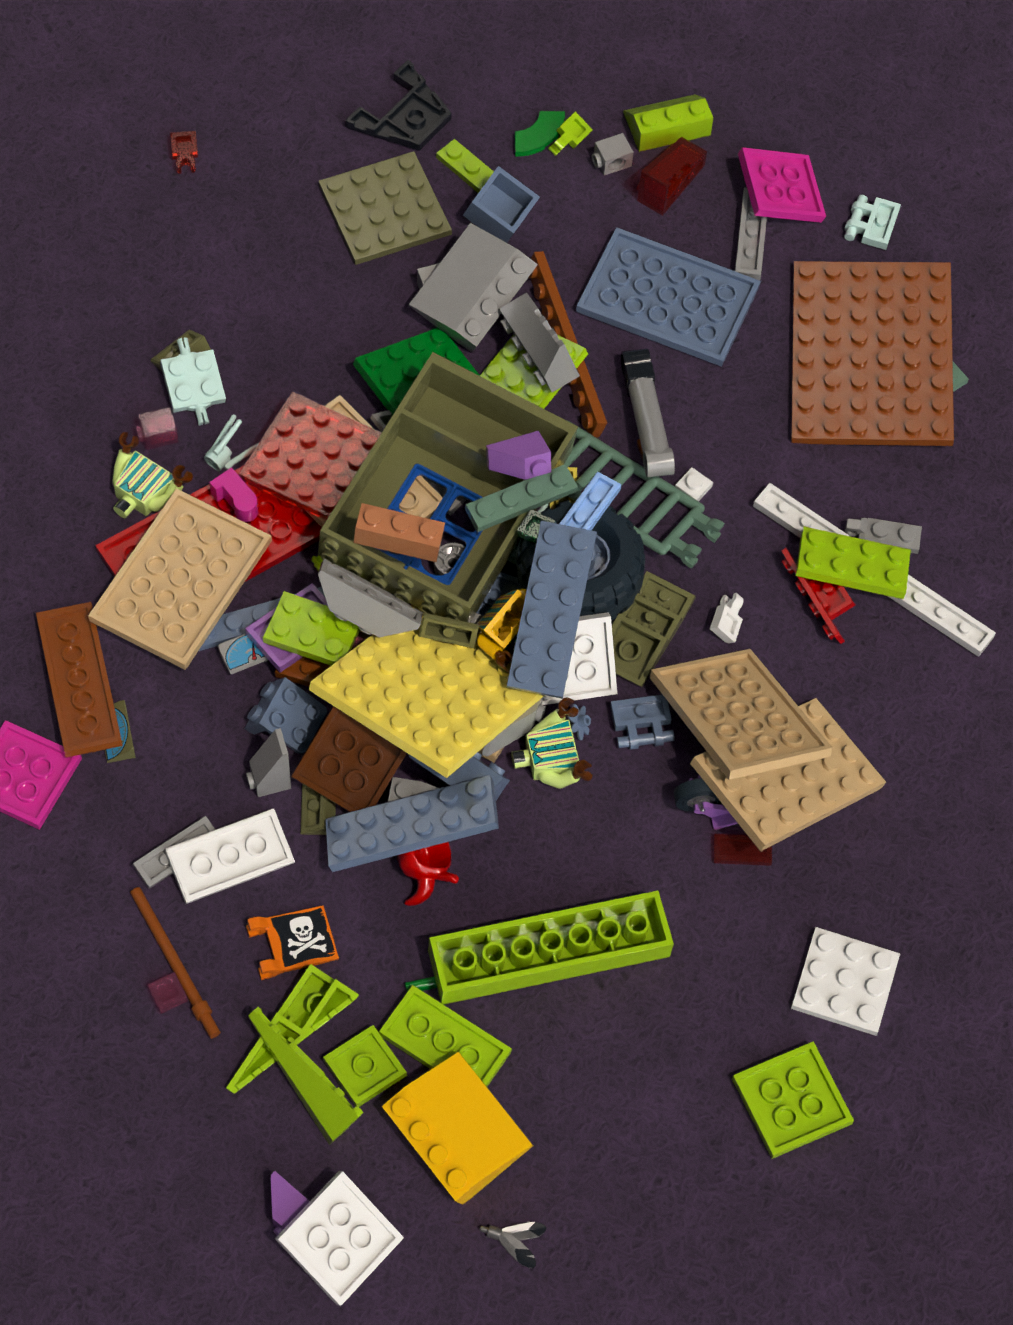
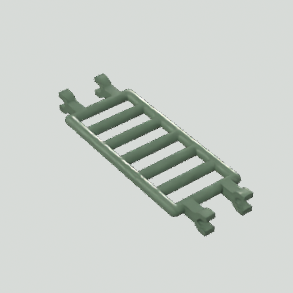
M578 427L576 438L579 441L573 446L572 452L565 462L567 468L588 446L600 452L601 455L575 481L578 486L577 492L567 497L576 502L581 495V491L595 474L600 472L610 460H613L624 467L613 479L620 483L621 486L632 474L646 481L617 512V515L623 514L628 518L655 487L669 495L639 528L634 526L637 534H640L645 546L659 555H665L670 551L680 557L682 562L692 569L698 562L696 557L702 549L694 544L685 543L680 540V537L693 525L701 530L706 538L715 543L720 537L721 533L719 531L724 527L725 523L704 515L705 507L702 503L659 476L647 478L643 466ZM677 502L691 509L662 542L648 535Z

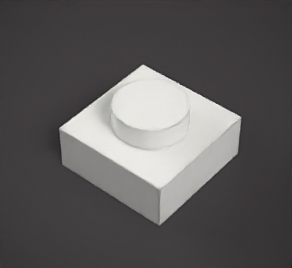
M691 467L675 487L700 501L711 489L713 482Z

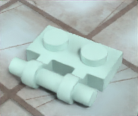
M859 195L857 201L852 205V216L846 222L844 238L848 241H853L856 234L860 233L863 234L861 243L886 250L901 204L876 197L874 205L867 203L868 198L865 195ZM869 216L868 223L861 221V218Z

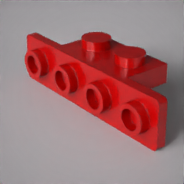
M787 548L781 550L785 556L782 563L790 575L794 572L796 574L797 563ZM798 577L799 580L795 584L803 596L808 594L812 599L809 606L817 618L822 616L826 624L822 627L830 640L836 638L840 644L845 642L832 621L855 606L845 587Z

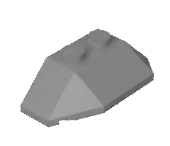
M326 559L322 561L318 576L329 611L333 612L337 618L343 621H350L357 625L364 633L374 634L379 638L417 630L420 627L423 612L412 608L408 603L349 570L332 564V562Z

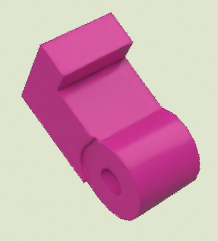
M232 467L210 481L211 495L217 502L224 498L234 509L237 519L243 522H250L257 517V497Z

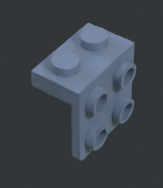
M286 677L274 682H268L260 693V696H262L260 702L250 710L247 716L249 721L244 729L255 735L263 731L272 734L275 729L281 728L286 746L298 754L304 753L327 713V708Z

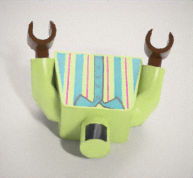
M123 432L119 436V443L123 446V449H120L118 452L112 480L115 495L120 500L113 509L122 518H127L134 509L147 516L152 511L162 510L176 488L182 491V484L189 483L193 479V474L187 471L182 477L181 474L185 470V466L178 465L170 473L136 450L132 454L130 451L132 448L137 447L139 439L137 436H133L132 442L128 445L126 442L128 432Z
M563 698L559 702V709L546 716L526 734V749L511 752L514 769L530 766L533 780H540L542 783L558 789L576 783L580 778L584 781L592 779L593 775L589 771H585L587 768H591L592 765L586 760H579L570 721L565 720V716L575 717L578 715V708L572 707L568 710L569 705L574 703L573 699Z

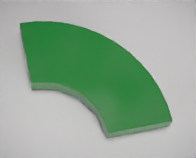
M540 111L539 118L533 126L525 130L515 131V157L538 153L556 140L560 135L556 130L565 121V111Z

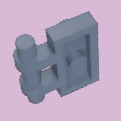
M663 695L611 701L610 708L615 731H627V736L617 737L618 748L629 747L632 750L639 749L641 745L654 744V746H663L664 742L674 741L673 730L662 731L661 725L671 724L668 701ZM637 728H652V733L637 735Z

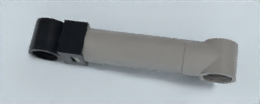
M649 349L621 351V367L623 377L625 378L627 396L631 398L639 433L645 475L647 478L674 475V455L672 448H669L655 389V373Z

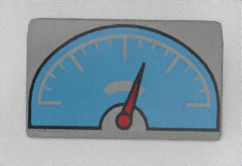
M246 634L218 645L222 662L230 674L268 660Z

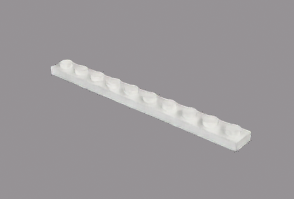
M771 483L767 485L754 501L753 507L800 538L803 527L849 536ZM908 575L904 599L888 596L978 657L996 634V632L910 575Z

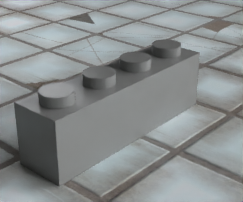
M527 292L500 308L504 317L500 321L508 335L510 333L514 334L511 339L518 351L520 352L524 349L526 352L523 354V357L530 369L534 366L537 369L534 371V374L541 386L547 384L551 392H554L580 376L562 340H559L554 329H551L548 321L542 316Z

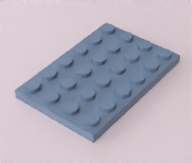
M616 227L576 306V312L722 367L756 296L761 281Z

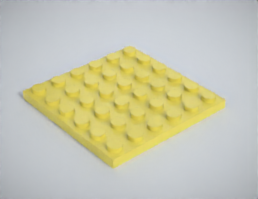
M410 605L412 608H414V609L416 608V609H418V610L420 611V609H419L418 607H416V606H414V605ZM421 625L417 630L380 638L372 634L310 682L309 691L446 778L545 696L507 688L509 673H506L496 663V660L485 653L478 646L477 642H475L474 648L419 637ZM508 663L507 669L510 671L511 663Z

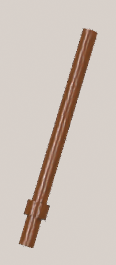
M140 887L134 888L130 894L193 1006L191 1008L192 1013L197 1021H201L211 1039L217 1037L221 1032L211 1016L212 1010L208 1002L202 1000Z

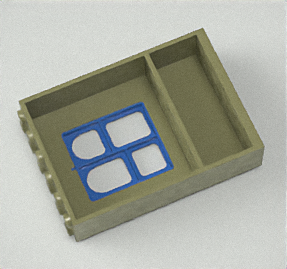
M432 352L320 530L318 555L321 556L322 560L326 559L332 562V564L341 566L404 602L418 607L423 613L471 623L538 508L480 532H469L448 521L445 518L447 512L458 496L475 501L525 481V479L489 470L487 467L486 445L539 431L551 451L552 470L564 465L571 454L578 426ZM419 475L425 476L447 489L446 494L430 519L445 522L444 531L464 541L466 548L449 573L433 575L424 569L420 558L393 554L386 550L354 543V535L361 504L364 503L405 513L400 510V503L416 477Z

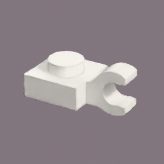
M737 593L733 594L732 600L727 595H723L710 626V630L726 643H734L736 641L743 620L738 616V612L743 604V598Z

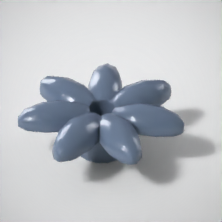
M582 706L580 709L578 708L577 716H567L569 721L574 723L571 725L572 733L576 732L579 740H583L584 734L589 735L588 726L591 724V718L585 715V706Z

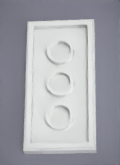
M274 808L165 848L166 856L185 904L295 863Z

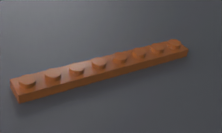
M544 251L534 252L531 260L538 265L528 278L532 281L534 296L539 300L542 316L546 318L551 329L553 328L557 335L578 344ZM583 360L577 368L580 376L567 384L571 387L574 404L578 407L581 414L583 428L597 438L601 436L607 425V420Z

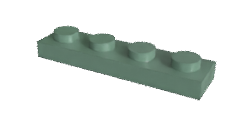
M566 464L552 469L550 473L527 479L466 504L465 511L476 531L480 532L577 492L578 486Z

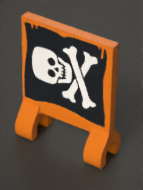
M324 905L268 918L253 917L247 919L248 925H246L249 938L267 933L274 958L259 962L260 968H258L261 980L275 977L284 972L306 968L310 964L315 966L339 959Z

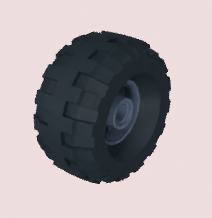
M570 500L558 503L553 510L548 507L536 516L535 521L527 525L522 533V539L520 544H518L517 552L518 583H520L522 589L527 590L541 521L560 524L574 504L570 503ZM609 506L591 530L596 531L597 535L580 616L609 612L612 621L617 618V613L627 611L634 603L637 593H640L644 579L645 554L643 541L640 534H637L634 529L633 523L623 514L617 515L616 510Z

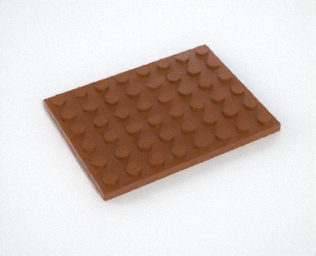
M794 261L792 443L953 446L951 262Z

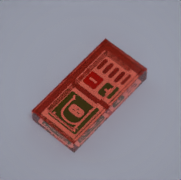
M714 834V863L771 866L772 846L760 851L748 835Z

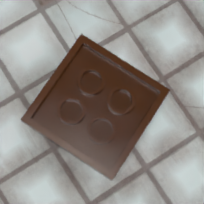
M334 706L291 777L346 810L353 812L377 804L407 753Z

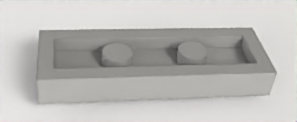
M205 816L134 862L132 866L147 888L150 889L173 874L165 848L209 833L215 829Z

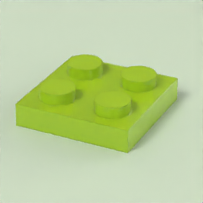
M374 1025L323 1057L324 1063L355 1107H360L407 1076L406 1070Z

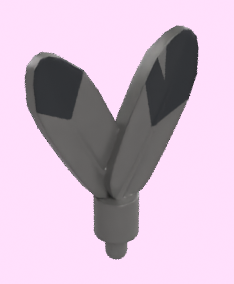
M527 1222L503 1229L492 1225L489 1228L480 1226L479 1230L486 1233V1237L495 1240L499 1239L500 1244L519 1264L527 1268H534L536 1266L534 1255L521 1241L541 1236L546 1231L544 1224Z

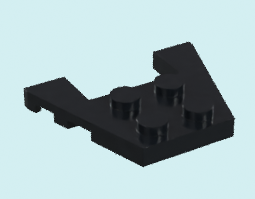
M407 60L394 72V80L410 91L382 119L377 118L359 106L345 120V126L349 129L420 151L451 120L452 113L435 91L432 92L424 77L415 71L413 63Z

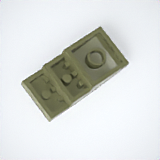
M646 571L640 593H637L634 603L627 611L619 613L612 625L616 675L641 688L651 674V669L655 668L696 599L695 595Z

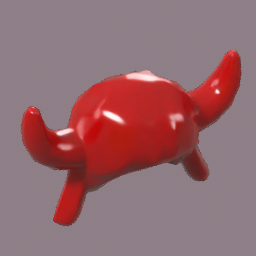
M449 842L397 855V860L403 873L418 881L416 893L404 902L407 906L421 904L430 898L434 891L435 880L454 884L459 881V877L456 874L447 872L451 865Z

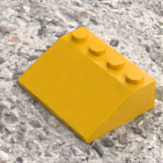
M459 1052L405 1086L382 1105L386 1113L456 1202L462 1205L533 1147V1144Z

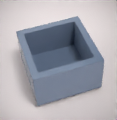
M498 166L463 216L482 230L507 243L540 196Z

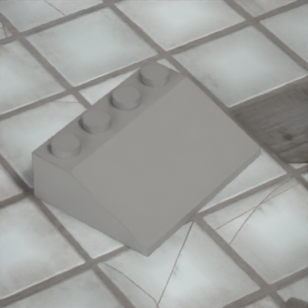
M470 223L408 306L472 353L501 315L500 308L510 303L538 264L517 248Z

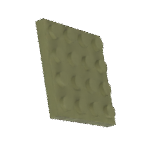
M414 151L319 181V188L355 265L452 235V229Z

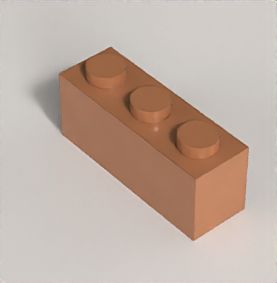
M362 503L355 527L354 543L437 562L445 522Z

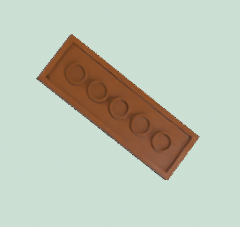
M91 602L36 613L66 758L123 746L97 626L90 622L88 618L93 609Z

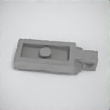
M861 518V520L847 519L845 533L849 536L910 549L911 553L915 554L919 552L922 526L873 518Z

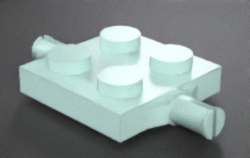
M184 337L183 341L180 338L177 340L180 354L176 357L161 359L160 362L173 413L185 410L195 411L199 426L203 425V421L204 424H209L206 409L226 401L214 351L191 352L188 338Z

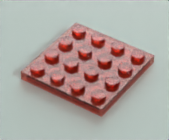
M292 391L240 471L239 476L244 482L327 521L378 440L381 432Z

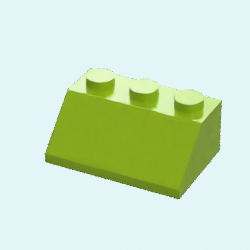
M695 94L623 111L639 152L711 135L713 115L706 98Z

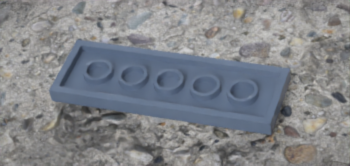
M541 521L507 688L563 699L597 535L596 531Z
M490 775L325 819L328 866L332 872L499 829L495 788L492 777Z

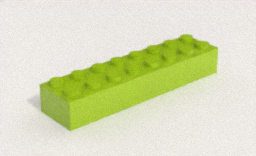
M653 891L430 937L428 952L440 1001L444 1005L667 958L671 955L674 943L659 891Z

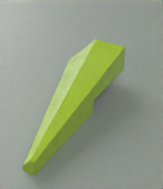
M310 964L278 1013L271 1020V1023L273 1025L276 1024L281 1029V1034L290 1044L294 1042L298 1045L356 1000L359 994ZM261 1037L226 1087L230 1092L235 1094L276 1062Z
M257 1007L248 1015L249 1019L330 1145L364 1112L358 1106L353 1108L344 1097L345 1093L339 1087L336 1088L325 1076V1073L294 1042L290 1044L281 1034V1029L276 1024L273 1025L262 1013V1010Z

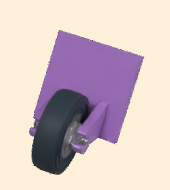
M700 775L695 779L690 778L689 781L675 788L674 799L678 809L694 811L696 814H704L711 817L713 829L715 830L738 824Z

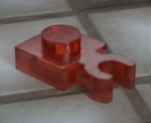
M196 131L170 133L172 158L177 159L176 169L178 174L182 173L181 168L184 165L191 166L192 173H195L196 163L194 158H198Z

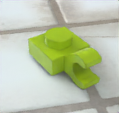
M575 111L556 130L561 137L548 149L555 156L567 144L574 149L593 129Z

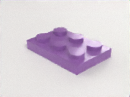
M313 583L295 594L328 606L326 598ZM275 608L246 627L245 632L279 673H281L304 656L263 643V636L276 610Z

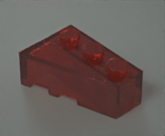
M683 137L679 138L641 171L640 182L637 186V201L663 216L703 169L707 151Z

